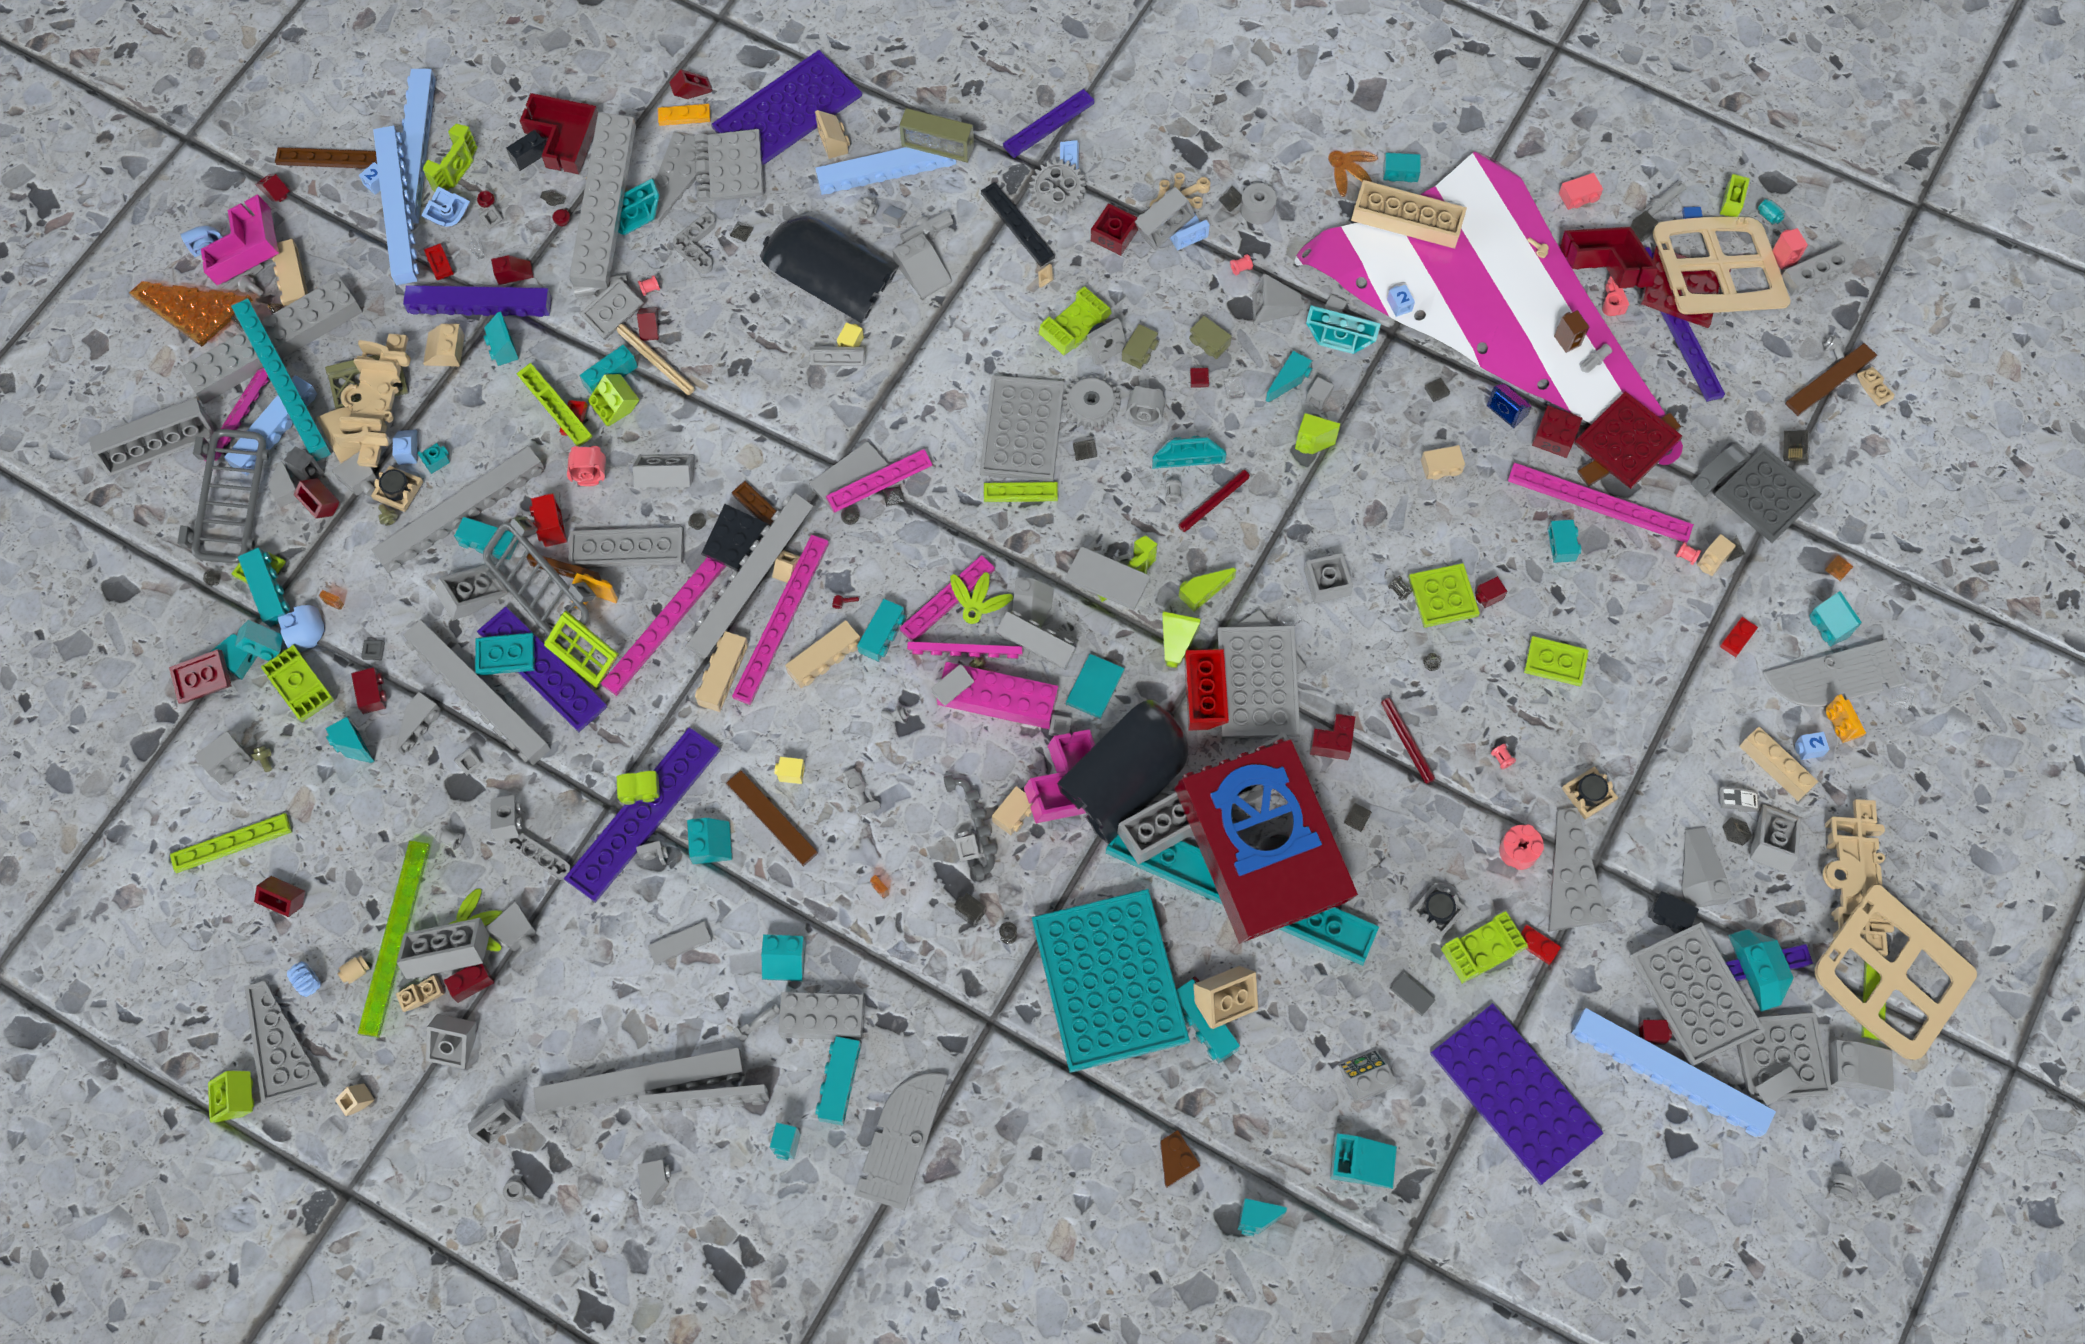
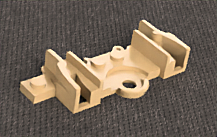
M388 334L386 346L370 341H358V345L363 353L362 356H357V359L355 358L353 362L359 372H361L359 386L350 384L341 393L342 404L346 408L353 410V412H351L350 417H339L341 421L339 429L343 434H335L334 438L342 448L360 449L357 461L359 466L378 467L382 451L381 446H388L390 444V439L386 434L387 425L385 421L390 423L394 420L390 411L394 396L399 392L397 387H393V384L401 383L399 379L401 366H409L411 360L410 356L405 353L408 342L406 335ZM367 355H378L380 359L378 361L367 357ZM354 394H361L362 396L358 402L351 401V397Z
M1855 799L1853 801L1854 818L1831 817L1825 823V828L1832 829V832L1828 835L1826 848L1837 849V857H1839V861H1831L1823 869V879L1827 886L1833 890L1841 889V907L1836 908L1831 913V916H1834V922H1838L1839 927L1833 934V939L1844 925V922L1847 921L1851 913L1862 901L1868 889L1874 885L1882 886L1881 866L1879 864L1885 860V856L1883 853L1876 854V851L1879 849V838H1866V836H1881L1885 832V827L1882 824H1876L1875 800ZM1837 829L1849 832L1853 836L1837 835ZM1843 870L1846 878L1838 880L1834 875L1835 871ZM1867 902L1862 910L1867 913L1871 905ZM1874 913L1860 932V936H1863V939L1878 953L1886 957L1888 955L1886 933H1892L1894 925L1884 920L1879 914Z

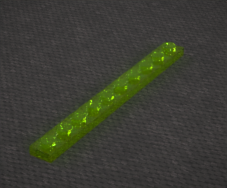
M409 840L357 1034L360 1036L380 1038L398 970V964L396 963L403 935L408 932L430 849L429 843Z

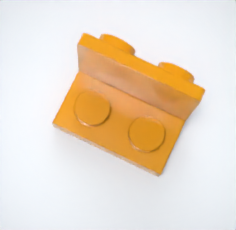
M576 574L572 584L585 582L595 593L596 597L617 603L618 598L611 583L606 580H595L588 574Z
M1842 694L1837 695L1826 707V715L1832 721L1836 735L1841 739L1842 743L1864 736L1866 732L1850 700H1845Z

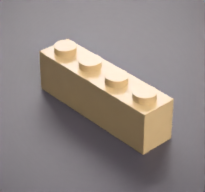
M293 239L278 242L279 254L272 258L273 262L276 263L274 271L276 276L279 277L277 285L279 290L282 291L280 299L283 306H288L308 294L299 251Z
M845 620L785 665L787 673L800 688L809 686L817 676L825 674L835 663H840L848 653L855 652L861 640L860 636Z
M726 631L723 637H720L717 642V651L710 658L711 665L703 674V683L701 687L697 688L695 693L699 706L717 712L721 711L749 646L745 637Z
M1760 727L1754 730L1739 746L1797 801L1804 797L1819 782Z

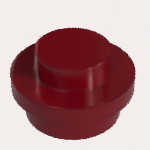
M481 191L477 197L478 205L483 208L493 205L495 202L494 195L489 191Z
M565 209L556 210L552 215L553 222L558 226L567 225L570 220L569 212Z

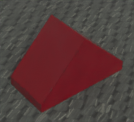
M658 307L640 308L637 312L640 339L642 341L659 340Z

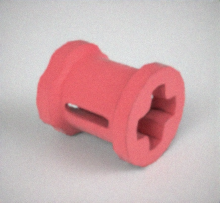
M1246 254L1241 259L1231 260L1230 267L1234 275H1239L1244 270H1252L1253 263L1250 256Z
M655 275L645 281H638L643 296L648 292L660 290Z
M1683 542L1676 557H1682L1693 565L1701 550H1695L1688 546L1686 542Z
M1506 744L1498 746L1491 752V755L1495 756L1500 763L1502 770L1516 762V759L1512 758L1507 751Z

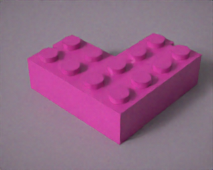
M258 194L244 201L245 205L255 216L242 203L229 209L228 216L231 233L201 249L204 273L217 286L279 254L271 208Z
M1090 729L1074 732L1072 735L1067 733L1054 736L1048 744L1057 773L1030 778L1024 787L1029 804L1033 803L1030 808L1036 824L1086 813L1082 807L1078 810L1071 801L1060 793L1057 783L1095 746Z

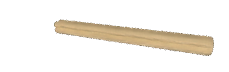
M620 324L617 327V333L687 395H691L695 391L692 384L624 324Z

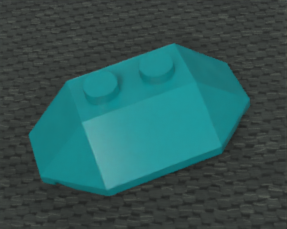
M653 178L625 192L618 229L619 234L627 235L655 219L660 194Z
M1312 305L1306 320V324L1318 345L1355 354L1376 342L1381 323Z
M1192 436L1191 438L1175 437L1169 439L1152 457V469L1225 463L1227 454L1224 449L1206 436Z
M1750 929L1728 935L1760 1011L1780 1006L1794 977L1778 940Z

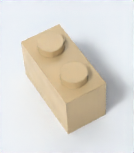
M1459 445L1425 451L1421 458L1426 480H1437L1449 475L1457 476L1463 472L1465 467Z
M1720 534L1705 551L1697 566L1704 573L1713 576L1726 562L1736 545Z
M1016 786L994 812L992 822L1009 835H1012L1014 831L1018 832L1023 826L1022 821L1026 816L1030 817L1032 815L1030 807L1033 803L1029 804L1026 793Z

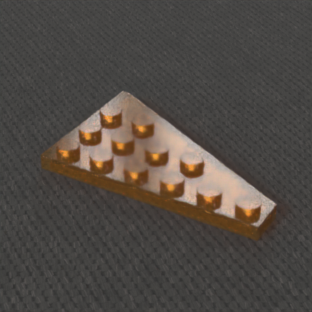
M141 281L129 292L132 298L201 347L236 317L231 305L247 298L250 303L253 301L249 295L239 296L232 292L224 293L223 291L209 290V292L200 291L198 288H187L177 285L169 287L163 286L161 283L153 284Z

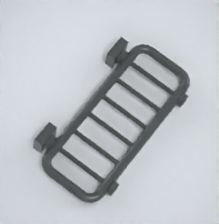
M219 429L211 435L209 442L204 437L196 436L193 455L199 460H206L194 531L189 526L180 525L177 543L182 548L192 549L194 557L199 560L235 564L240 563L238 556L247 553L249 549H254L255 538H251L263 461L269 460L270 450L266 449V440L260 433ZM223 436L255 439L258 441L257 452L217 448V442ZM215 453L256 455L254 469L213 466ZM216 469L253 473L251 487L210 483L212 471ZM216 487L250 491L248 505L207 501L209 488ZM206 506L246 508V521L242 523L204 519ZM203 523L245 526L243 539L240 541L201 537ZM200 541L242 544L241 551L237 556L205 554L199 550Z
M527 516L515 517L511 522L502 523L485 547L483 559L489 568L486 574L492 579L498 578L546 633L544 641H546L552 631L545 622V619L563 593L573 602L567 611L571 613L574 607L577 606L581 611V619L579 621L586 625L589 619V611L583 602L593 601L596 597L595 593L585 582L572 584L569 587L525 537L536 533L538 529ZM509 529L515 537L498 563L495 564L491 559V552L504 532ZM518 539L526 548V551L507 578L499 567ZM528 553H530L538 563L518 591L510 580ZM542 566L549 574V577L530 604L523 597L522 593L539 567ZM553 579L561 590L543 617H541L533 607ZM572 630L569 637L573 640L577 632ZM559 637L555 640L564 649L568 648L571 644L567 640L562 641Z

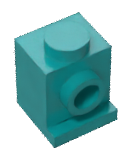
M437 443L423 452H417L431 474L450 463L447 458L449 455L448 451L444 446L440 447Z

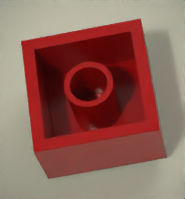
M554 494L531 498L532 506H529V509L535 521L532 523L538 529L536 533L539 542L542 541L545 547L567 543L561 509Z

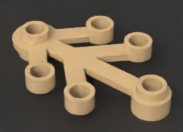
M1180 172L1174 175V187L1179 191L1181 185L1185 182V175ZM1201 177L1197 184L1180 192L1185 197L1197 191L1203 194L1207 193L1210 190V181L1206 177ZM1168 180L1160 181L1158 197L1150 202V207L1154 202H1158L1164 197V194L1170 189ZM1201 197L1187 198L1190 205L1194 208L1199 209L1203 206V199Z

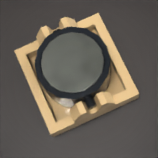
M389 466L386 472L379 473V480L375 479L376 488L371 497L376 501L406 512L421 487L423 480Z
M1595 766L1562 787V790L1573 805L1578 808L1579 813L1585 820L1618 799L1612 790V782H1607V775L1600 774Z

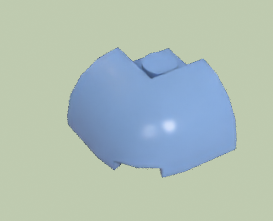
M438 187L421 216L437 225L444 227L453 226L462 219L470 201Z
M207 225L198 226L180 234L184 244L194 258L201 255L203 247L223 237L217 229Z
M315 606L294 607V612L278 617L281 627L280 631L287 648L294 645L300 653L317 646V642L321 639L323 632H325L319 609Z

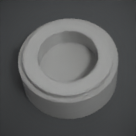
M509 1181L503 1188V1196L509 1202H519L525 1196V1187L519 1181Z

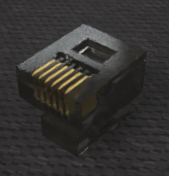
M1809 430L1784 431V461H1795V465H1809Z

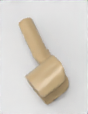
M1528 238L1527 241L1538 249L1537 255L1540 258H1545L1548 254V245H1541L1532 238Z

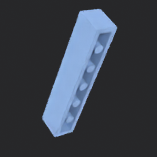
M295 375L291 380L307 407L314 401L317 392L311 384ZM278 395L247 430L260 433L266 440V449L269 450L274 444L279 442L281 436L286 430L291 428L293 423ZM240 438L231 449L257 452L258 441ZM227 453L224 457L233 468L254 469L256 455ZM242 472V473L245 474L246 476H248V475L250 474V473H247V472Z

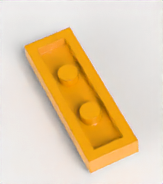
M709 104L658 108L659 126L711 122Z

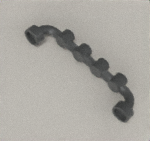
M952 775L945 776L943 779L947 792L955 790L957 785L964 789L971 817L975 823L983 854L987 860V864L984 867L981 864L972 866L973 875L976 881L983 880L984 875L990 873L994 868L995 861L993 855L997 854L995 844H989L987 838L991 836L988 825H983L982 819L985 818L983 808H978L976 801H979L977 789L972 790L970 784L965 779L953 778Z

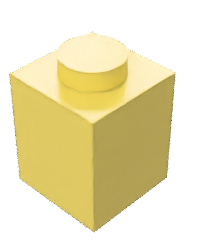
M846 322L837 338L838 347H859L864 338L862 328L856 324Z
M780 757L779 763L775 765V775H777L779 782L802 784L805 770L804 760Z

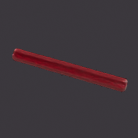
M1246 470L1239 472L1179 523V529L1182 532L1189 530L1249 479L1250 474Z
M1391 698L1384 699L1381 705L1424 782L1428 784L1434 781L1435 776L1393 701Z

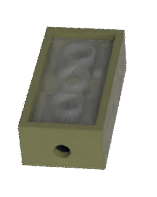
M908 108L905 109L899 124L901 145L903 147L968 163L974 148L973 125Z

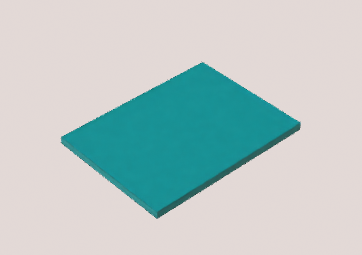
M1149 889L1031 917L1070 1073L1190 1043Z

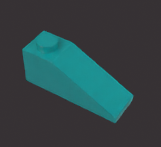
M1293 351L1267 391L1266 401L1271 402L1300 385L1305 377L1309 378L1313 370L1311 368L1312 360Z

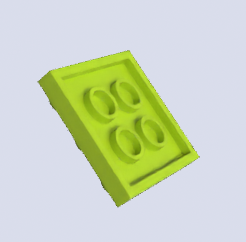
M1464 563L1409 574V583L1424 628L1479 617L1480 612Z

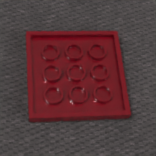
M1656 246L1653 249L1651 258L1658 267L1653 286L1644 287L1641 304L1709 328L1712 323L1713 313L1682 314L1678 310L1673 290L1670 288L1659 250ZM1675 253L1677 259L1689 258ZM1714 271L1681 272L1687 290L1690 293L1718 294L1720 284ZM1677 290L1679 296H1683L1682 290Z
M1625 391L1575 440L1574 444L1628 488L1632 489L1683 436Z

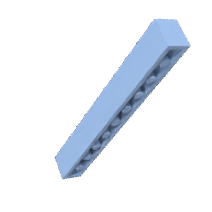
M411 69L410 76L407 78L409 88L406 90L407 104L404 105L405 119H402L403 133H401V146L404 151L402 161H404L406 171L403 172L408 181V185L405 187L410 196V200H407V203L412 211V215H409V218L412 219L413 223H419L425 175L423 167L427 158L436 82L432 69Z
M394 126L373 129L391 276L396 285L417 282L419 267L415 263V259H417L416 249L413 248V244H416L413 233L411 234V230L414 227L412 219L409 218V215H412V211L407 203V200H410V196L405 187L408 185V181L403 172L406 171L404 161H402L404 151L402 146H400V143H402L401 133L397 132Z
M1587 1008L1581 1012L1571 1032L1578 1041L1582 1043L1587 1042L1593 1045L1596 1051L1613 1056L1612 1058L1616 1062L1626 1063L1631 1066L1633 1071L1648 1075L1653 1082L1668 1086L1671 1092L1688 1097V1100L1693 1104H1701L1708 1108L1707 1111L1711 1114L1723 1116L1727 1119L1728 1123L1743 1127L1752 1136L1761 1137L1764 1135L1776 1113L1773 1109Z

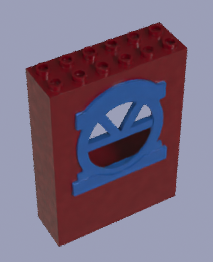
M1284 739L1277 740L1270 747L1263 745L1256 748L1255 752L1248 754V752L1241 753L1237 756V759L1232 761L1230 758L1222 760L1215 767L1208 765L1200 769L1201 772L1196 774L1189 772L1178 781L1179 783L1174 789L1239 944L1345 904L1358 895L1291 739L1284 741ZM1252 785L1264 786L1261 814L1238 796L1241 790ZM1275 789L1286 799L1287 804L1269 811L1271 790ZM1235 803L1249 814L1251 818L1233 824L1231 818L1232 804ZM1292 811V833L1288 841L1278 849L1271 851L1254 849L1247 845L1236 833Z

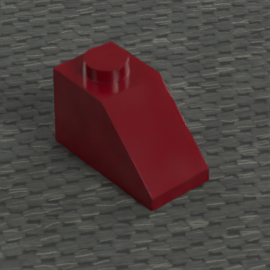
M680 69L669 82L673 95L684 99H691L712 92L708 77Z
M268 174L255 184L272 202H281L288 197L289 189L276 174Z
M510 255L491 259L493 273L498 285L534 278L531 262Z

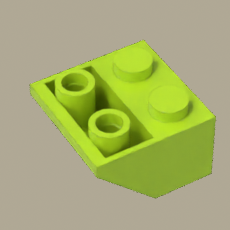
M604 374L589 397L588 402L604 424L611 426L629 415L639 402V398L621 374Z

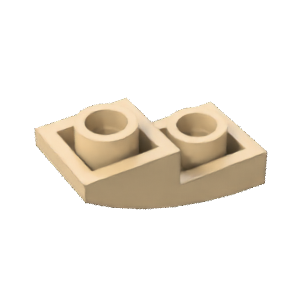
M1873 366L1857 374L1862 387L1878 407L1894 399L1895 394L1883 384L1884 377Z
M433 975L418 985L412 984L396 993L402 1011L406 1012L429 1003L445 993L438 976Z

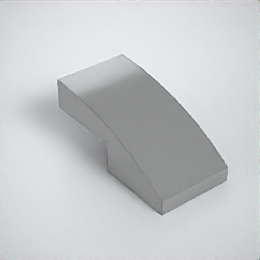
M1790 1066L1758 1085L1755 1089L1768 1106L1803 1085V1082Z

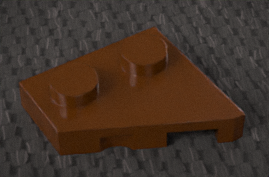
M1178 1130L1160 1141L1166 1188L1201 1166Z

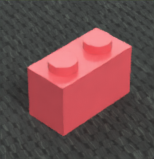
M1591 173L1562 183L1559 195L1569 210L1598 201L1603 188L1596 175Z
M1798 228L1782 232L1772 250L1781 270L1797 265L1808 246Z

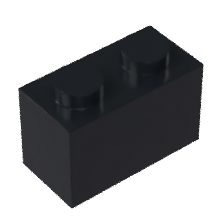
M533 130L506 147L510 160L521 171L542 158L546 144L536 130Z
M1661 891L1656 896L1648 917L1654 923L1665 925L1671 928L1674 933H1679L1692 927L1699 908Z

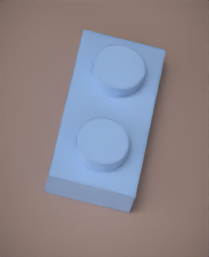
M1078 141L1060 142V160L1062 159L1064 164L1069 161L1070 167L1076 164V169H1079Z

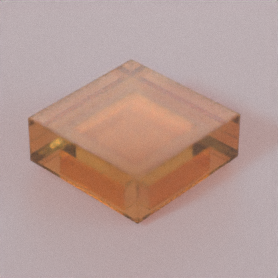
M1837 555L1825 571L1841 582L1853 566Z
M324 590L319 594L326 605L341 610L344 606V603L336 595Z
M874 875L870 879L871 886L885 899L889 896L888 888Z

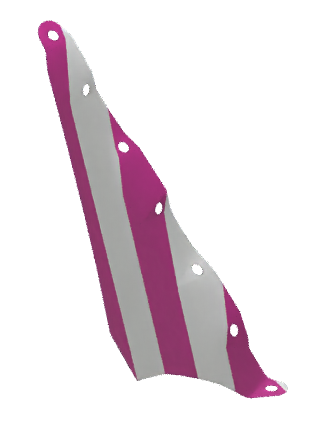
M1473 152L1436 186L1420 194L1425 197L1467 207L1455 249L1369 225L1353 223L1321 232L1302 247L1296 255V265H1310L1335 279L1344 289L1362 302L1408 327L1434 337L1459 351L1486 371L1530 394L1543 398L1576 416L1582 417L1583 420L1590 424L1597 420L1625 391L1659 418L1666 415L1590 300L1553 238L1521 177L1483 153ZM1528 238H1532L1541 245H1548V254L1545 258H1540L1537 255L1538 249L1527 241ZM1311 249L1309 255L1303 258L1302 254L1304 251ZM1359 277L1367 280V286L1363 289L1358 288L1356 285V280ZM1406 285L1415 301L1412 312L1395 317L1387 301L1389 290L1395 286ZM1423 310L1426 313L1425 318L1420 321L1414 318L1415 312ZM1578 310L1589 325V330L1581 346L1565 353L1554 335L1561 317L1568 312L1572 313ZM1481 342L1486 343L1488 347L1485 354H1480L1477 351V346ZM1604 344L1611 347L1612 353L1602 361L1601 365H1597L1589 373L1582 372L1580 366L1590 357L1591 353L1599 350ZM1542 379H1547L1549 387L1544 390L1539 389L1538 382ZM1680 440L1672 448V452L1664 456L1658 464L1669 465L1675 462L1682 454V441Z

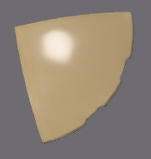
M346 407L317 417L340 464L360 451V449L342 448L334 438L335 434H343L339 429L341 423L339 417H350L351 412H353V410Z

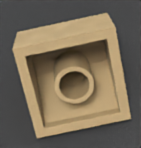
M819 110L815 111L818 133L828 159L848 154L847 146H850L848 136L843 134L845 130L842 122H838L835 115Z
M440 324L428 332L424 366L460 367L465 337L460 324Z

